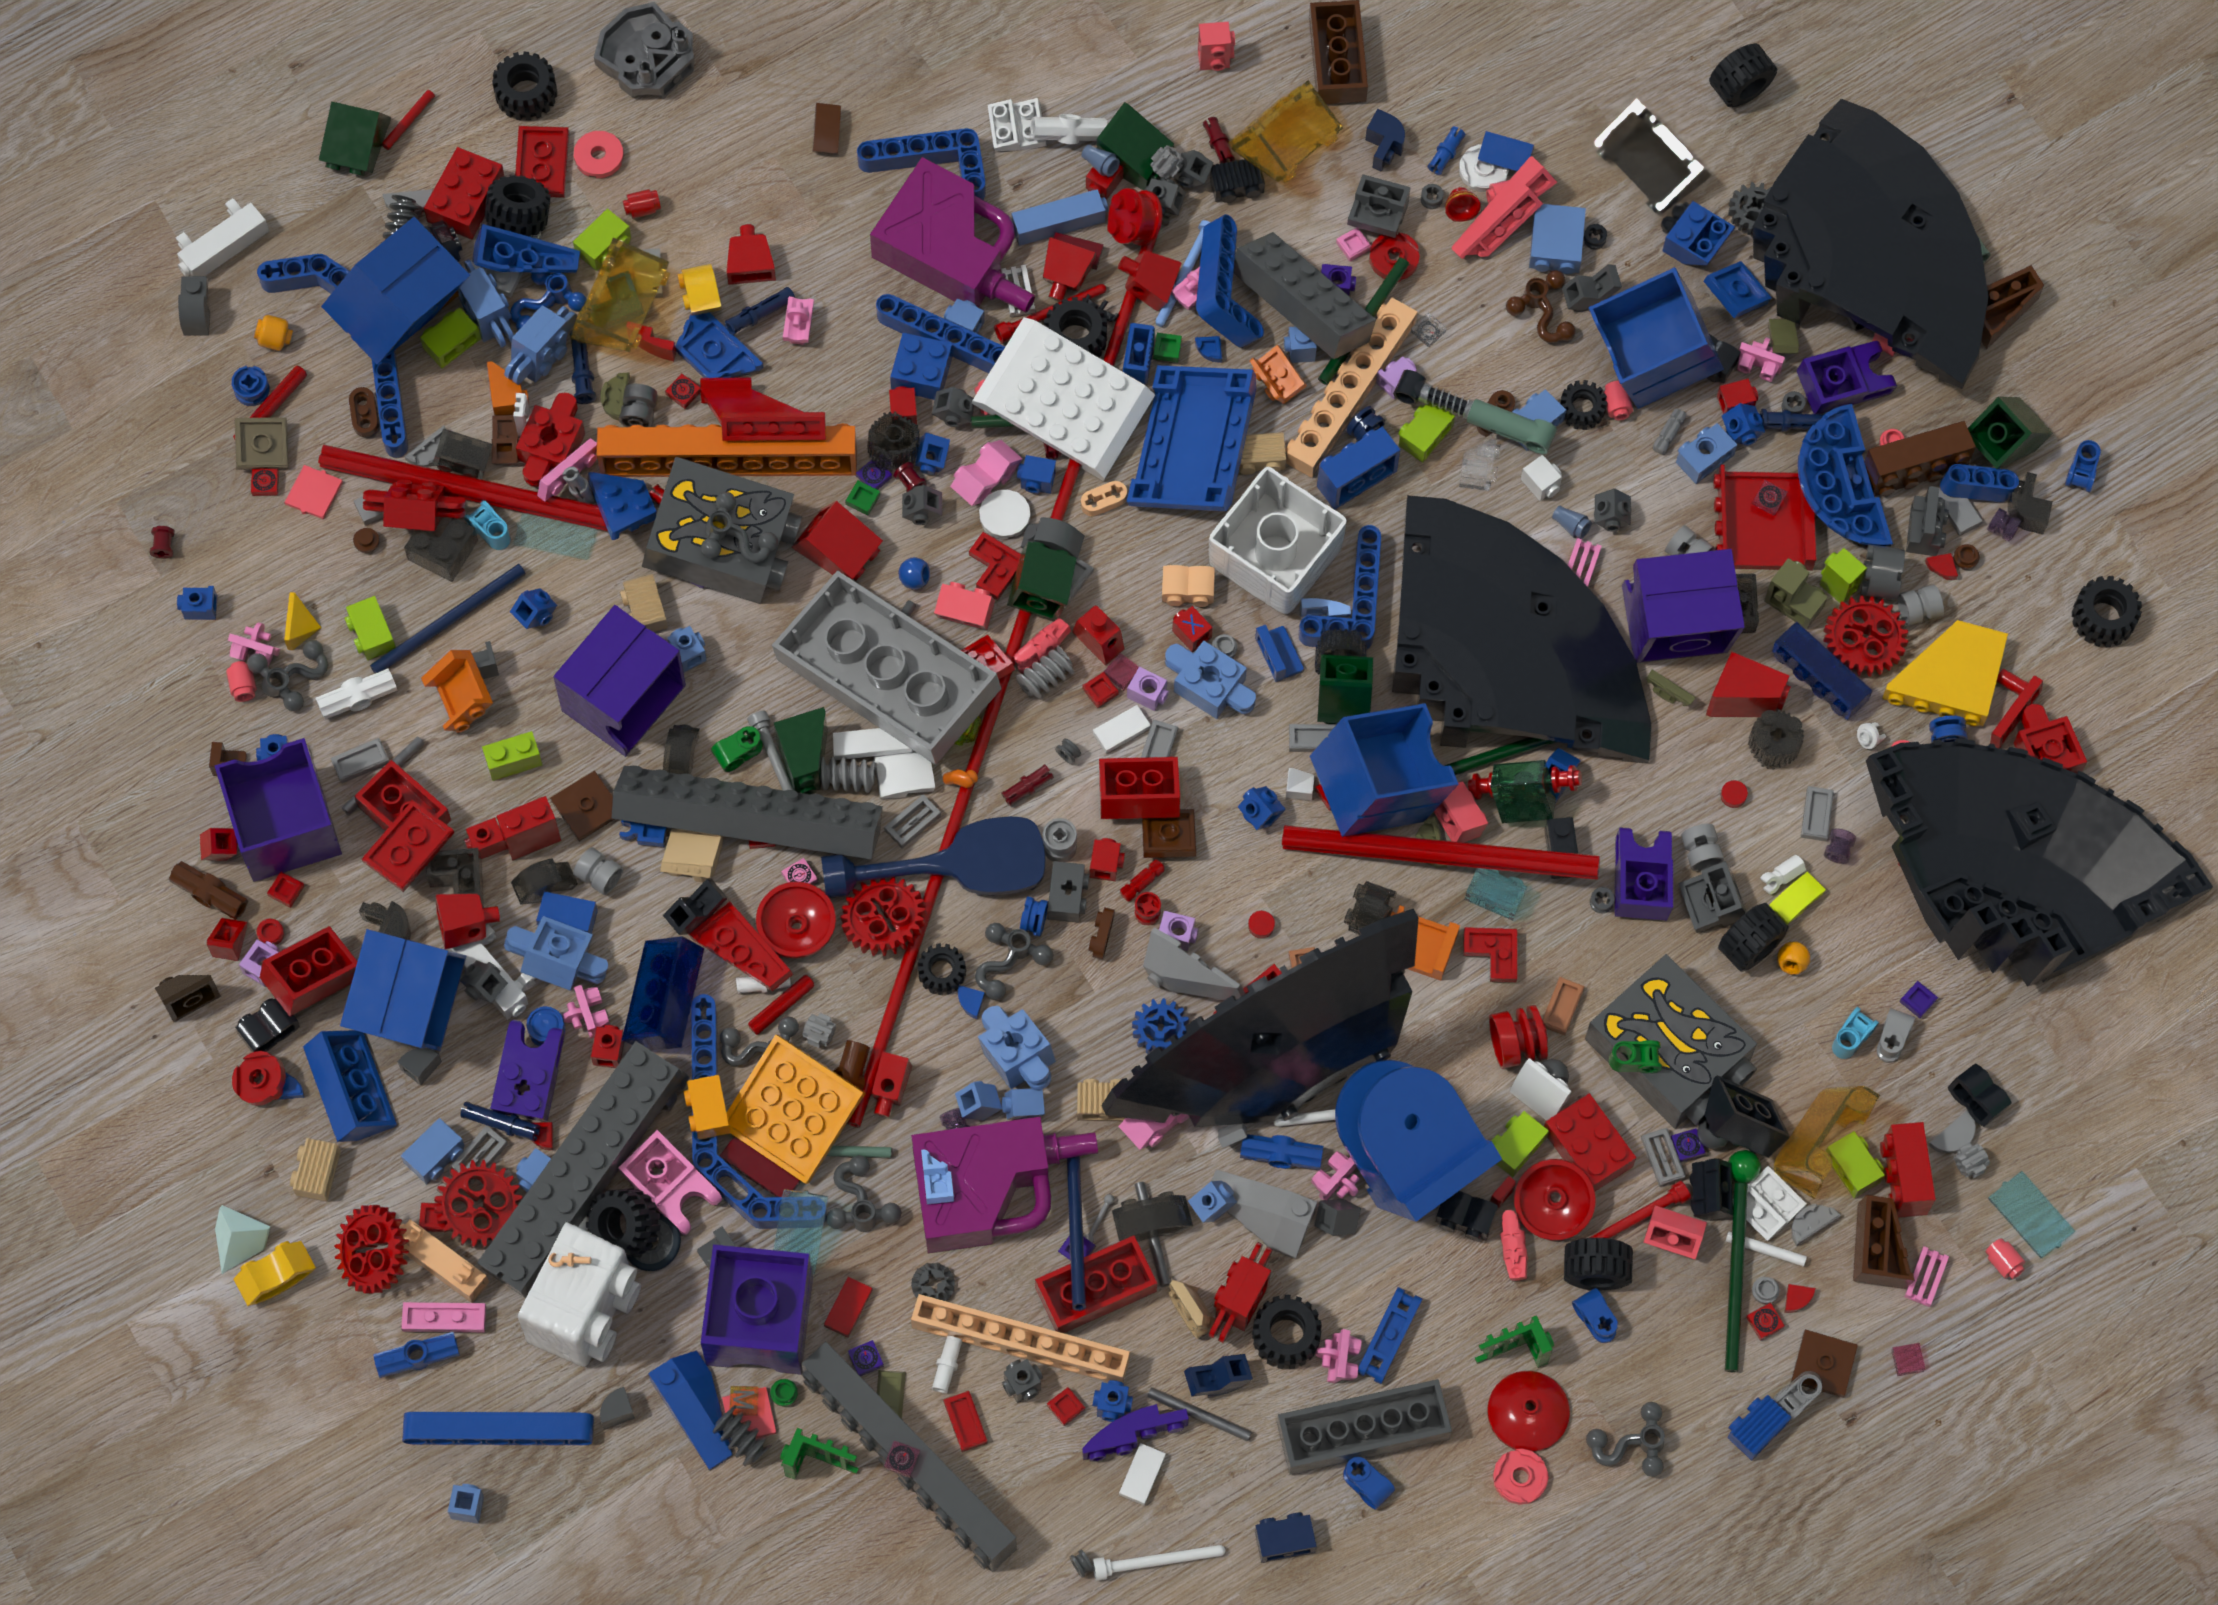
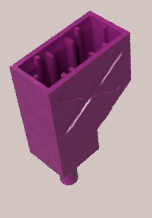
M922 157L870 233L872 258L953 301H956L957 298L962 301L968 300L973 302L978 308L984 298L988 297L990 300L997 298L1027 313L1035 300L1034 294L1006 279L1005 273H1001V261L1009 251L1015 237L1014 225L1009 215L1000 208L975 196L973 183ZM975 213L992 221L1000 229V236L994 246L975 237Z
M1041 1117L911 1135L927 1253L992 1245L996 1236L1024 1233L1036 1229L1046 1220L1051 1210L1052 1196L1048 1177V1165H1059L1061 1159L1098 1154L1096 1133L1057 1137L1056 1133L1043 1135ZM921 1150H927L930 1156L940 1163L943 1161L948 1165V1171L951 1172L954 1202L927 1204ZM1034 1186L1035 1206L1033 1210L1021 1217L1003 1219L1016 1188Z

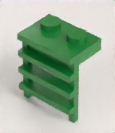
M1536 1315L1531 1318L1530 1324L1526 1326L1523 1325L1522 1321L1517 1323L1514 1331L1508 1332L1507 1328L1502 1329L1500 1336L1497 1338H1493L1492 1334L1487 1335L1485 1343L1478 1346L1484 1354L1475 1357V1361L1478 1364L1527 1344L1539 1368L1548 1364L1554 1342L1548 1331L1544 1332Z
M800 1428L796 1429L790 1445L785 1444L780 1456V1460H783L781 1466H783L785 1476L796 1480L806 1455L857 1474L859 1468L849 1465L850 1461L855 1463L857 1456L849 1453V1447L843 1445L842 1450L834 1448V1443L831 1440H828L826 1444L819 1442L818 1435L812 1434L811 1438L805 1437ZM819 1450H823L825 1455L819 1453ZM835 1455L840 1457V1461L834 1459Z

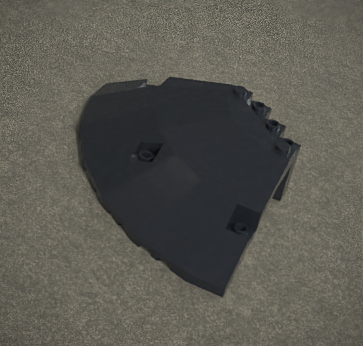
M1840 99L1819 122V127L1814 136L1809 134L1806 136L1777 177L1763 201V209L1752 226L1753 258L1764 262L1765 287L1776 291L1777 316L1800 325L1811 303L1838 313L1888 339V346L1892 347V351L1916 360V366L1939 374V380L1962 389L1979 359L1988 306V291L1980 240L1959 192L1925 148L1877 112ZM1915 221H1919V222H1922V223H1921V224H1915L1914 222H1915ZM1910 338L1913 339V341L1907 342L1905 339Z
M1407 495L1401 598L1392 692L1418 694L1417 705L1426 703L1432 720L1442 721L1440 746L1466 748L1469 732L1471 731L1527 736L1568 743L1567 748H1572L1574 751L1597 752V756L1622 758V761L1649 763L1652 723L1637 663L1604 604L1560 557L1511 523L1445 498ZM1419 546L1421 551L1414 552L1412 547ZM1540 605H1545L1547 607V611L1542 612L1538 609V607ZM1589 732L1592 737L1585 739L1582 734Z
M1958 738L1954 742L1933 740L1929 744H1919V742L1899 743L1870 755L1866 759V764L1882 817L1887 816L1899 834L1898 839L1891 847L1925 922L1939 943L1946 941L1957 960L1979 952L1992 973L2013 965L2027 987L2039 981L2044 983L2132 938L2140 928L2155 921H2161L2205 895L2213 888L2192 854L2177 840L2173 843L2161 831L2164 828L2158 823L2154 825L2142 814L2144 810L2128 799L2124 802L2114 796L2112 789L2109 788L2106 791L2096 785V780L2084 772L2078 771L2074 773L2063 769V764L2045 757L2042 760L2027 755L2028 751L2013 747H2009L2007 750L1995 748V744L1991 743L1988 746L1976 744L1974 740Z
M1414 908L1360 928L1358 930L1360 936L1345 941L1344 937H1340L1334 941L1335 947L1322 953L1319 948H1316L1299 957L1302 962L1301 964L1289 970L1285 965L1279 968L1282 974L1268 981L1264 976L1248 985L1249 992L1236 1000L1235 996H1231L1216 1005L1217 1013L1204 1020L1202 1016L1197 1017L1185 1026L1186 1034L1180 1038L1177 1035L1170 1037L1169 1039L1172 1043L1164 1050L1161 1046L1154 1049L1145 1056L1147 1063L1142 1068L1138 1065L1131 1070L1134 1076L1129 1081L1127 1078H1123L1111 1089L1101 1105L1105 1114L1165 1123L1170 1114L1172 1116L1187 1114L1194 1127L1272 1122L1281 1118L1286 1121L1298 1115V1110L1303 1103L1313 1100L1318 1093L1331 1085L1345 1080L1347 1075L1375 1060H1387L1391 1057L1390 1053L1398 1043L1413 992L1404 973L1405 969L1415 966L1419 918Z

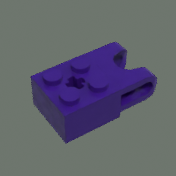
M1872 341L1854 347L1848 346L1803 359L1796 372L1813 414H1823L1843 405H1855L1891 394L1897 388V383L1892 375H1877L1869 368V363L1876 361L1883 351L1879 341Z
M1620 827L1615 837V916L1667 921L1673 909L1672 833L1670 831H1659L1654 841V846L1645 848L1639 846L1634 841L1631 828Z
M512 1020L509 1023L490 1107L491 1110L506 1115L514 1114L521 1118L548 1122L565 1037L563 1029H550L544 1044L536 1048H530L525 1044V1027L523 1023L518 1020ZM527 1083L526 1085L530 1087V1090L525 1091L521 1095L519 1088Z

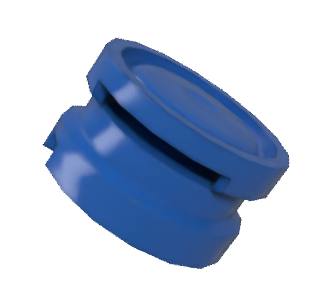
M241 367L232 377L231 385L236 399L241 404L256 406L264 402L268 397L270 386L265 372L259 367Z
M1944 716L1932 720L1929 723V730L1933 734L1931 736V743L1933 740L1954 742L1958 738L1968 739L1967 732L1964 731L1966 720L1960 716Z
M1028 896L1021 917L1020 929L1026 932H1033L1035 936L1041 937L1049 901L1041 900L1039 902L1035 901V898Z
M543 1006L536 1008L527 1018L526 1026L529 1037L537 1046L544 1044L548 1031L552 1028L563 1029L565 1035L566 1029L563 1017L558 1010L552 1007Z

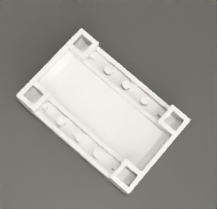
M1024 317L972 400V404L990 415L996 414L1083 465L1082 469L1104 481L1153 401L1155 394L1146 385L1041 323Z

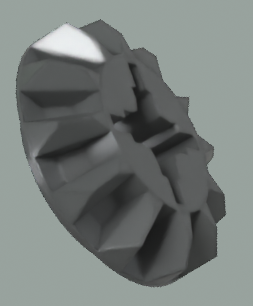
M939 1262L926 1263L924 1266L917 1268L912 1277L911 1286L916 1298H918V1294L947 1301L954 1292L955 1280L948 1267L941 1265ZM929 1274H932L935 1280L941 1281L937 1284V1293L932 1290L931 1286L925 1285L929 1283Z

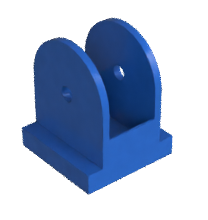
M1397 1060L1375 1061L1353 1073L1344 1084L1338 1096L1335 1110L1338 1135L1370 1187L1367 1189V1192L1377 1208L1417 1222L1502 1160L1492 1141L1486 1140L1453 1086L1434 1071L1414 1067Z

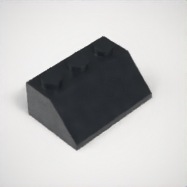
M1716 1075L1713 1078L1705 1111L1709 1131L1717 1138L1726 1139L1735 1146L1740 1145L1749 1149L1754 1154H1760L1769 1158L1790 1138L1773 1100L1721 1076Z

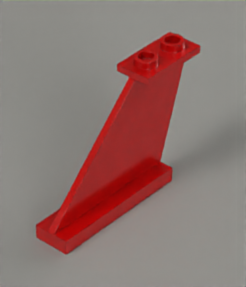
M700 378L701 403L708 404L722 425V441L826 440L825 412H803L752 389V378Z

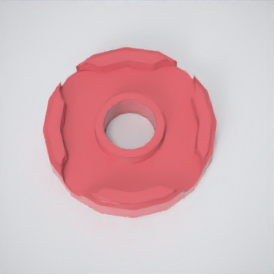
M592 131L586 133L577 141L574 147L576 166L586 176L605 178L613 175L622 165L621 162L624 157L623 147L620 140L609 132ZM596 151L606 153L601 159L592 157V154Z
M1515 1449V1451L1502 1455L1496 1463L1493 1473L1494 1487L1499 1495L1508 1502L1518 1505L1529 1504L1540 1498L1546 1489L1549 1478L1542 1458L1533 1451L1525 1449ZM1517 1470L1525 1471L1528 1474V1481L1525 1483L1516 1482L1513 1478V1473Z

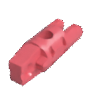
M1058 618L1036 634L1014 654V660L1018 663V671L1023 674L1026 668L1032 669L1034 662L1039 663L1042 656H1047L1050 650H1054L1057 645L1059 646L1071 632L1070 626Z
M1505 1210L1502 1215L1503 1232L1500 1236L1503 1245V1259L1511 1281L1527 1279L1528 1255L1525 1246V1232L1521 1230L1520 1220L1515 1211Z

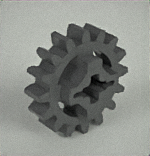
M1751 182L1750 188L1743 184L1741 185L1740 192L1734 191L1733 197L1730 198L1728 215L1733 216L1732 224L1739 223V231L1746 228L1748 229V235L1752 233V226L1764 207L1763 201L1771 187L1766 190L1764 189V183L1756 187L1754 182ZM1743 201V207L1742 209H1740L1739 205Z

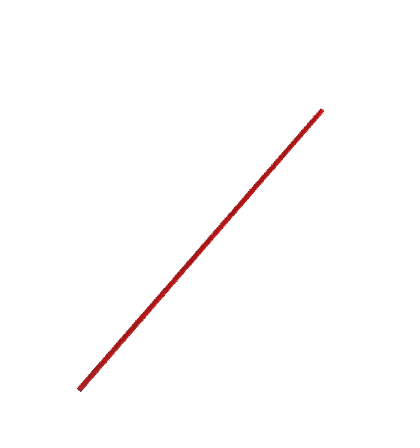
M1157 237L1149 245L1141 246L1138 255L1143 251L1153 252ZM1126 290L1119 316L1117 317L1103 361L1113 367L1115 366L1137 297L1128 290ZM1071 458L1050 517L1063 521L1081 464ZM1022 610L1018 612L1005 651V655L1012 661L1013 665H1015L1014 654L1020 650L1031 617V613ZM1012 672L999 679L1001 690L987 705L965 772L973 770L977 775L979 773ZM975 783L970 788L960 786L939 851L947 849L953 843L956 833L960 830ZM930 875L923 896L927 917L924 918L926 926L920 927L922 935H913L914 944L908 941L907 949L905 950L863 1075L865 1078L863 1091L866 1094L848 1121V1124L852 1127L860 1128L873 1090L882 1052L886 1051L944 878L943 875Z

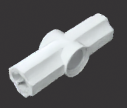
M1061 114L1059 117H1033L1030 124L1031 138L1033 140H1057L1065 144H1077L1079 141H1097L1098 136L1107 126V120L1105 118H1081L1074 114Z
M385 669L363 679L361 677L351 678L345 681L341 688L316 697V701L324 720L348 710H363L370 706L373 700L397 691V687L389 669Z

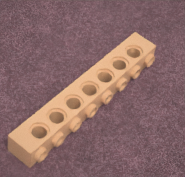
M1392 297L1387 305L1384 303L1381 305L1376 315L1378 318L1375 322L1370 342L1352 350L1350 353L1352 357L1348 363L1345 361L1342 363L1337 372L1339 376L1335 382L1330 381L1327 385L1323 400H1318L1311 411L1313 415L1309 421L1305 419L1298 430V437L1296 440L1291 439L1285 449L1287 453L1286 464L1311 478L1315 475L1321 461L1327 457L1376 384L1377 372L1380 369L1385 370L1416 324L1418 311ZM1385 326H1391V327H1393L1394 329H1393V330H1386V329H1384L1383 327H1385ZM1378 345L1381 347V349L1375 350L1372 349L1370 346ZM1364 364L1368 366V368L1361 369L1358 367V365ZM1353 384L1355 387L1347 388L1344 385ZM1339 403L1342 407L1335 408L1331 404ZM1324 422L1327 423L1329 426L1324 428L1320 427L1318 424ZM1313 442L1316 446L1308 447L1305 443Z
M918 1294L911 1318L912 1328L946 1338L947 1336H954L960 1338L964 1343L1107 1382L1115 1380L1123 1383L1130 1360V1351Z

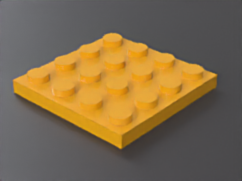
M776 1034L727 1111L730 1133L805 1184H809L866 1093Z

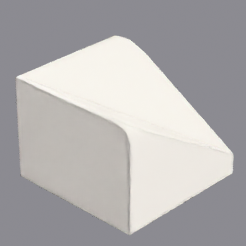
M1289 768L1286 798L1312 801L1314 775L1295 768Z

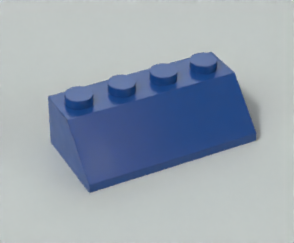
M356 1030L321 1031L303 1046L337 1142L359 1141L394 1128L397 1125L363 1032Z

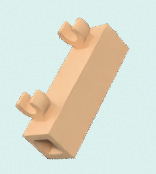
M411 1219L406 1224L403 1223L399 1226V1228L407 1230L403 1235V1239H409V1242L404 1245V1249L409 1250V1254L406 1255L469 1302L473 1303L489 1284L486 1274Z

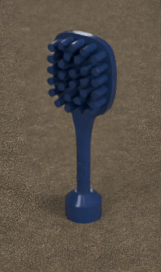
M1012 816L989 818L971 823L956 833L953 843L947 849L919 858L854 866V863L844 855L821 857L825 893L829 898L848 896L856 886V882L921 874L950 876L964 890L976 893L977 896L1020 893L1029 889L1034 890L1042 881L1045 871L1044 845L1037 825L1030 819Z

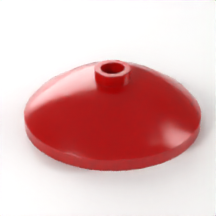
M788 882L775 887L762 899L756 914L758 934L776 954L787 958H804L820 951L830 941L836 925L835 909L830 898L820 888L805 882ZM795 923L802 925L800 929H793L792 926Z
M1547 1159L1537 1162L1523 1173L1515 1189L1514 1205L1521 1223L1531 1233L1547 1240H1563L1575 1236L1590 1222L1595 1210L1596 1195L1590 1178L1579 1166L1562 1159ZM1554 1192L1559 1193L1561 1200L1553 1201L1551 1194Z
M1520 1371L1508 1375L1495 1386L1488 1401L1487 1415L1492 1431L1506 1446L1514 1450L1525 1449L1538 1452L1551 1447L1563 1436L1570 1418V1407L1565 1392L1555 1380L1539 1372ZM1527 1403L1534 1404L1535 1409L1533 1411H1529L1526 1409L1525 1405Z

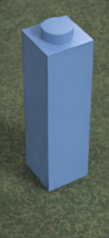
M1097 189L1013 212L1011 217L1018 245L1021 246L1054 237L1055 232L1064 234L1104 223L1105 212H1108V205L1105 197L1101 198Z

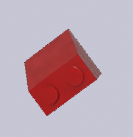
M836 500L818 512L791 547L830 574L834 575L838 570L856 581L866 570L863 567L868 560L872 561L881 551L878 547L883 540Z
M1731 651L1712 694L1706 716L1774 717L1777 709L1782 711L1791 686L1787 685L1790 676Z

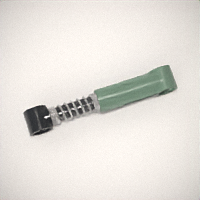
M1404 370L1393 393L1394 397L1399 401L1414 405L1418 401L1424 404L1431 403L1433 407L1437 405L1439 409L1444 408L1446 412L1450 410L1452 414L1458 413L1459 417L1463 415V418L1467 419L1469 424L1522 443L1526 448L1535 453L1547 454L1557 432V428L1550 422L1542 419L1531 420L1479 399L1474 401L1468 399L1466 401L1463 399L1464 397H1457V394L1453 396L1450 394L1451 392L1445 393L1444 389L1440 391L1437 390L1438 387L1432 388V385L1426 383V378L1416 371Z

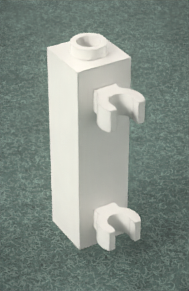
M232 198L225 203L228 208L227 212L231 215L225 221L193 243L184 232L176 237V240L179 242L178 246L181 248V251L177 253L180 261L178 267L184 276H206L269 232L265 218L252 203L241 209L239 204Z
M487 924L486 937L483 940L448 950L467 955L463 967L464 970L477 960L485 964L491 962L501 971L500 975L508 984L492 1003L508 1020L512 1016L517 1017L524 1012L526 1005H528L524 991L533 987L536 982L534 977L524 973L516 981H513L487 951L484 945L491 943L496 938L495 931Z

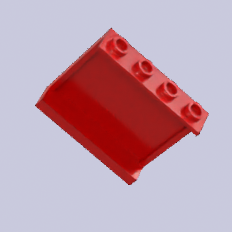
M1720 465L1719 472L1714 474L1713 487L1718 489V497L1714 499V512L1719 513V521H1715V536H1719L1720 544H1716V550L1732 549L1735 569L1779 570L1789 558L1792 561L1802 563L1807 570L1813 571L1816 562L1815 513L1803 494L1798 473L1725 471V465ZM1768 485L1777 487L1782 495L1780 504L1773 508L1764 506L1759 500L1760 490ZM1773 490L1765 491L1763 495L1764 500L1767 503H1774L1777 500V494L1775 499V494L1768 492Z

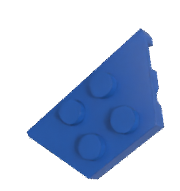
M710 312L694 316L690 314L683 327L684 331L675 346L676 352L703 378H734L764 368L763 363L734 335H731L726 327Z
M588 472L589 485L611 540L618 539L619 533L626 529L632 532L641 525L648 524L656 519L657 511L643 480Z

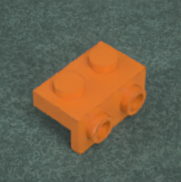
M1276 345L1260 359L1252 358L1249 360L1254 367L1252 370L1256 374V379L1263 381L1267 386L1264 391L1272 401L1277 400L1285 404L1307 387V384L1279 345Z

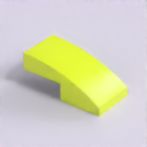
M1807 871L1772 901L1769 906L1788 925L1800 916L1810 904L1820 898L1826 889Z

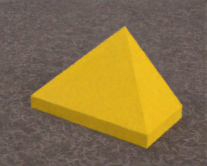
M290 592L284 641L288 650H294L321 629V626L296 593Z

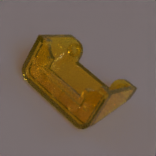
M1307 80L1271 105L1233 137L1228 144L1235 153L1276 182L1282 180L1286 183L1297 175L1295 173V170L1298 168L1297 165L1323 144L1328 147L1338 139L1336 134L1343 129V126L1310 81Z
M613 238L608 248V254L602 263L588 298L575 320L570 338L580 343L631 352L632 348L637 350L642 339V335L639 334L660 285L666 286L671 273L667 271L668 261Z
M1865 1086L1823 1089L1777 1155L1774 1162L1775 1173L1795 1188L1815 1199L1832 1167L1830 1155L1819 1148L1835 1123L1843 1128H1846L1852 1122H1859L1864 1125L1880 1095Z

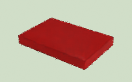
M519 126L515 176L521 175L529 179L533 178L536 182H541L544 188L548 189L550 197L565 198L569 127Z
M412 800L364 855L362 862L404 892L452 837L454 830Z

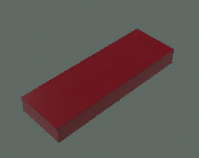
M735 1136L719 1155L727 1164L775 1197H790L801 1183V1180Z

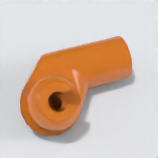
M957 769L943 775V782L946 785L955 784L970 788L978 781V775L973 770L964 772Z

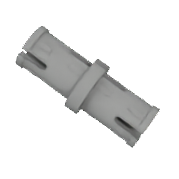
M576 467L566 468L563 472V478L569 485L570 493L581 502L594 504L595 498L589 489V482L580 475Z

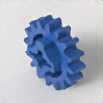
M1165 998L1162 999L1161 1004H1157L1155 999H1152L1150 1007L1144 1003L1142 1004L1143 1013L1135 1012L1137 1020L1132 1021V1028L1137 1030L1133 1031V1038H1140L1137 1046L1142 1047L1146 1045L1147 1054L1157 1047L1161 1046L1164 1050L1172 1044L1171 1041H1165L1173 1035H1177L1180 1038L1187 1033L1185 1025L1189 1023V1017H1182L1184 1009L1182 1007L1176 1010L1175 1001L1170 1005H1166ZM1167 1014L1174 1017L1175 1020H1172ZM1159 1024L1164 1025L1163 1031L1158 1030ZM1146 1035H1150L1154 1041L1150 1040Z

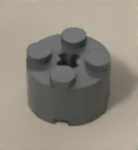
M1868 544L1866 560L1869 561L1864 560L1863 564L1867 567L1864 579L1867 581H1862L1861 595L1898 600L1902 583L1901 575L1904 570L1905 551L1899 548Z

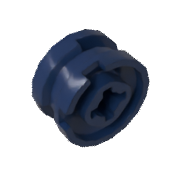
M1367 406L1351 420L1346 432L1350 436L1354 435L1356 442H1358L1368 431L1373 429L1376 431L1382 426L1384 427L1386 420L1380 415L1377 416L1375 414L1376 411L1371 406Z

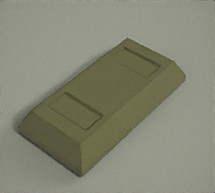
M879 1370L877 1394L902 1419L906 1372Z

